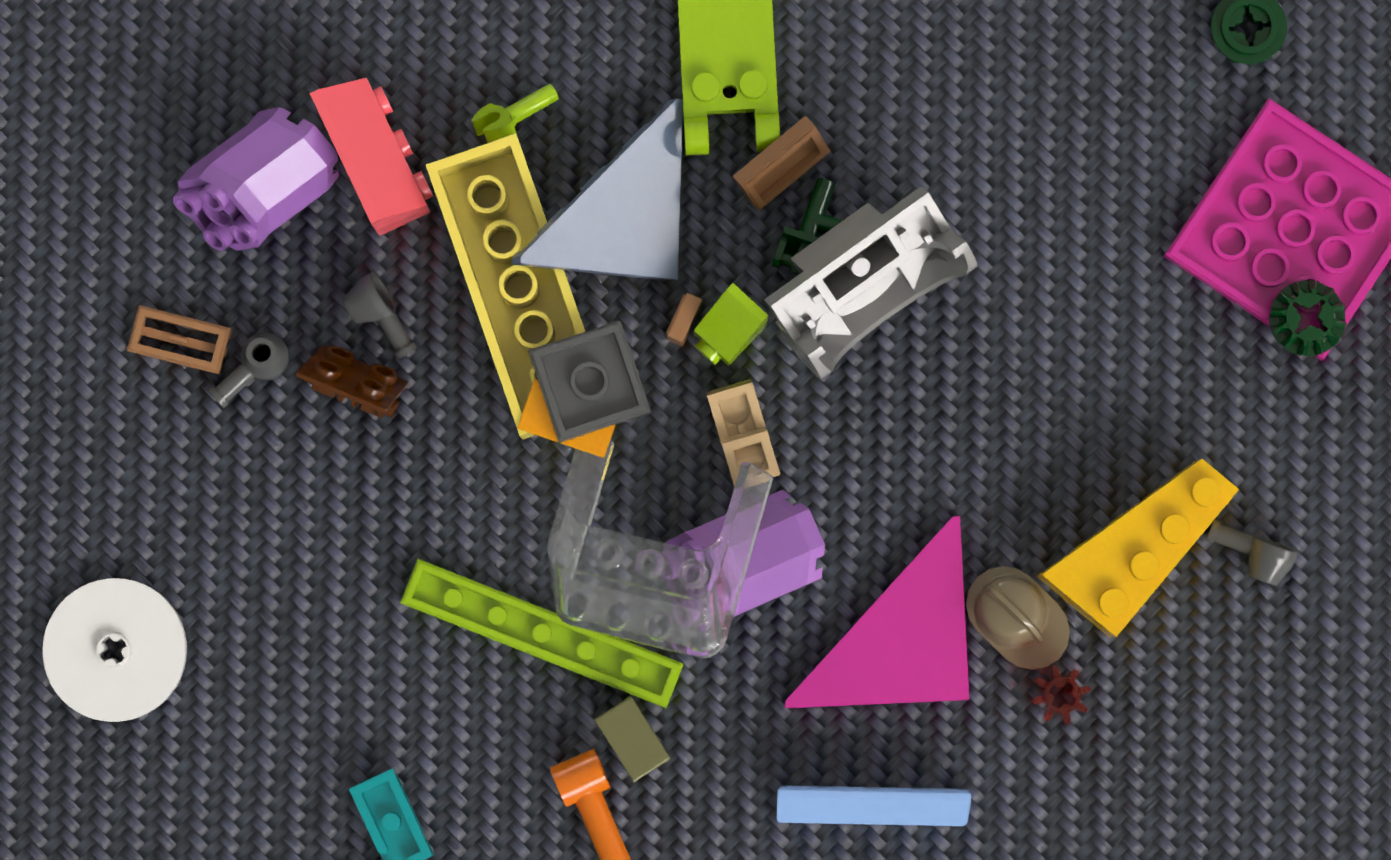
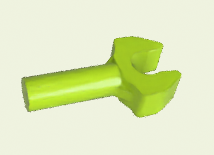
M548 84L507 108L492 103L487 104L472 118L477 136L484 134L487 143L517 134L515 126L518 122L556 102L559 99L554 87Z

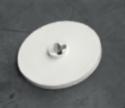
M119 578L97 580L78 588L68 595L53 612L48 622L42 648L46 675L57 695L76 712L95 720L108 722L132 720L158 708L177 687L184 672L187 657V641L184 627L179 615L169 601L159 592L145 584ZM109 638L114 642L122 640L125 642L126 647L121 651L124 659L121 662L116 658L105 659L104 653L109 649L106 641Z

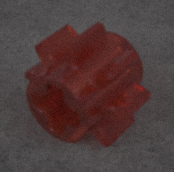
M1051 666V679L1045 681L1041 678H1034L1033 681L1037 686L1041 687L1040 696L1030 699V702L1033 704L1042 703L1046 710L1043 713L1042 720L1049 721L1054 713H1060L1062 722L1068 725L1071 721L1069 712L1074 709L1085 713L1088 711L1086 706L1080 703L1081 694L1091 691V687H1079L1075 682L1079 673L1077 669L1071 670L1067 677H1061L1059 668ZM1066 683L1069 686L1066 694L1072 699L1069 704L1059 703L1055 708L1052 705L1055 697L1049 692L1052 686L1062 687Z

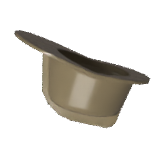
M1001 566L988 569L982 573L969 588L966 600L969 620L977 632L1005 659L1017 667L1031 670L1048 667L1060 659L1068 646L1070 635L1067 616L1059 604L1030 576L1019 569Z

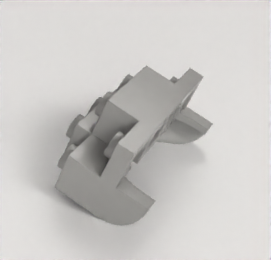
M921 186L883 214L877 211L871 204H865L790 258L800 274L764 300L777 318L776 325L798 358L821 380L834 370L837 362L848 350L885 320L940 285L965 276L978 265L967 242L950 228L929 192Z

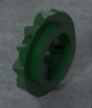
M1222 0L1213 12L1210 34L1213 36L1217 51L1223 53L1232 63L1253 66L1270 59L1279 51L1286 37L1287 22L1285 14L1276 0ZM1245 9L1247 16H1250L1252 24H1259V26L1267 25V27L1253 34L1251 46H1249V41L1246 40L1244 33H1236V31L1229 30L1243 22Z
M1316 280L1296 281L1282 289L1272 302L1269 312L1271 332L1276 341L1293 354L1299 356L1322 354L1339 342L1347 325L1344 311L1345 304L1336 295L1334 288L1327 287ZM1320 303L1321 306L1318 309L1319 312L1316 315V320L1324 331L1310 325L1300 330L1297 334L1295 330L1299 327L1298 323L1302 317L1297 313L1298 309L1292 304L1297 308L1301 307L1307 310Z

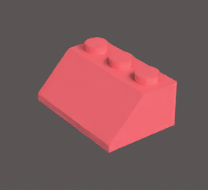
M362 78L309 93L369 221L379 236L431 212L425 200L434 196L422 171L413 174L405 159L413 155V152L402 129L393 132L386 119V115L392 113L393 109L382 86L373 90L368 79Z

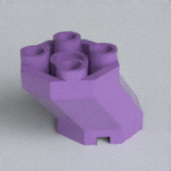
M281 107L259 111L245 127L184 173L178 180V192L173 197L174 205L179 211L193 220L203 232L204 240L211 247L219 251H225L228 246L236 251L259 247L271 232L328 191L339 177L338 169L333 170V167L338 162V153L314 124L305 119H302L298 125L287 120L291 112Z
M781 490L666 541V551L658 556L657 566L676 601V610L681 621L686 625L697 623L705 630L821 579L823 567L816 570V560L824 556L825 543L810 509L801 502L796 505L790 504L785 499L791 497V495Z

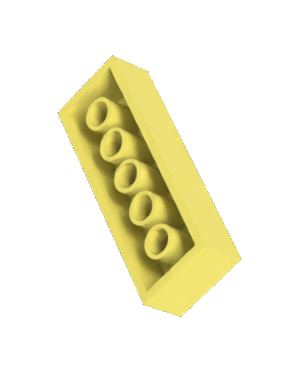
M513 134L426 164V168L513 419L518 428L533 381L537 379L528 350L583 333L585 329L564 270L512 265V257L518 251H522L547 223L517 134ZM517 429L522 440L535 436L534 434Z

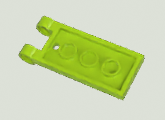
M678 0L686 156L709 154L707 115L754 112L756 151L762 152L780 137L772 0ZM728 86H732L736 89L737 94L733 98H726L723 90Z

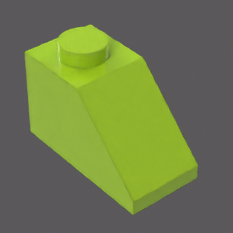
M732 283L694 329V336L699 339L694 347L712 364L716 365L722 360L729 367L767 326L769 315Z

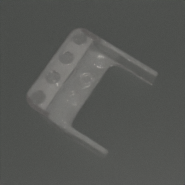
M610 440L604 458L575 449L547 546L554 604L559 618L573 627L697 658H709L716 655L723 648L728 637L773 476L752 463L742 462L718 540L708 548L693 550L591 526L613 452L614 441Z

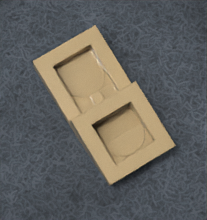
M748 379L706 392L735 489L779 476L780 471L752 380Z

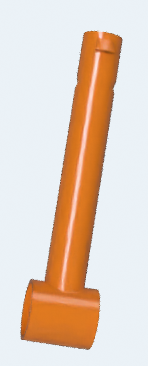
M593 748L550 767L552 777L565 806L568 807L576 803L599 859L631 860L602 793L611 787L595 749Z

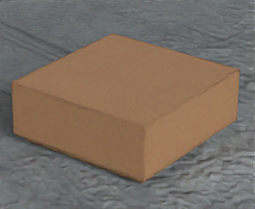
M689 293L683 295L666 332L668 341L683 347L702 306V299Z

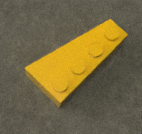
M1197 460L1036 577L1109 638L1117 637L1239 489L1205 460Z

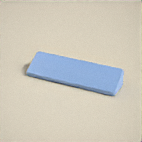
M779 785L776 798V819L780 823L964 826L968 822L971 793L967 789Z

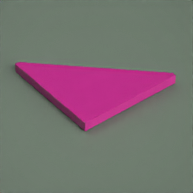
M953 516L949 519L942 529L785 700V708L969 700L960 516Z

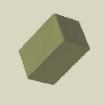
M632 695L594 719L633 782H636L671 759Z

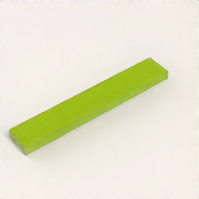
M417 559L400 602L664 708L668 706L684 665L681 662L420 559Z

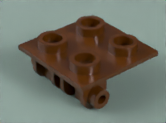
M322 345L295 375V377L312 384V390L332 398L338 394L337 400L340 402L348 398L352 400L351 406L355 408L360 403V410L381 419L384 415L393 418L399 405L397 398L409 383V381L399 378L395 370L380 364L368 365L354 359V355L350 351L338 346L325 347Z

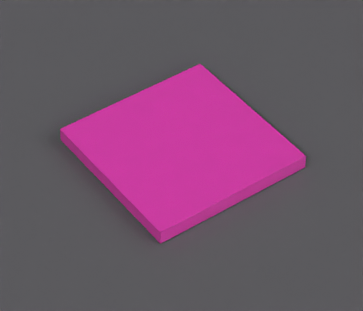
M1268 99L1163 257L1269 327L1270 307L1277 294L1286 286L1296 281L1316 280L1327 287L1334 288L1336 295L1345 304V320L1348 324L1391 259V178L1279 104ZM1320 303L1307 310L1301 307L1297 308L1292 304L1298 309L1297 313L1302 317L1298 323L1299 327L1295 330L1297 334L1300 330L1310 325L1324 331L1316 320V315L1319 312L1318 309L1321 306ZM1331 349L1315 357L1322 361Z

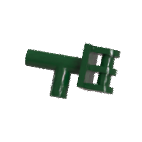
M824 178L817 179L799 231L785 226L772 263L773 267L778 268L782 264L792 268L791 273L797 275L799 271L790 258L819 238L817 237L818 233L825 234L843 221L825 215L835 187L832 181Z

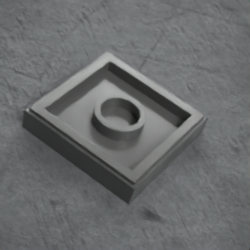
M621 321L528 350L558 443L651 413Z

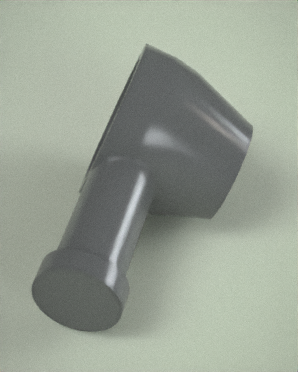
M370 272L358 280L343 298L345 308L354 322L360 324L378 321L395 350L394 355L397 360L416 350L418 347L415 342H411L399 321L393 299L379 276L374 272Z
M263 332L251 336L245 342L241 351L242 364L218 386H213L208 390L223 408L229 404L228 401L254 378L272 380L279 377L286 370L289 363V351L281 338L275 334ZM260 346H268L271 350L269 359L264 362H258L254 357L255 350Z
M1215 519L1206 541L1212 544L1216 542L1249 554V576L1272 585H1278L1295 564L1299 554L1297 550L1230 528L1222 525L1221 521Z

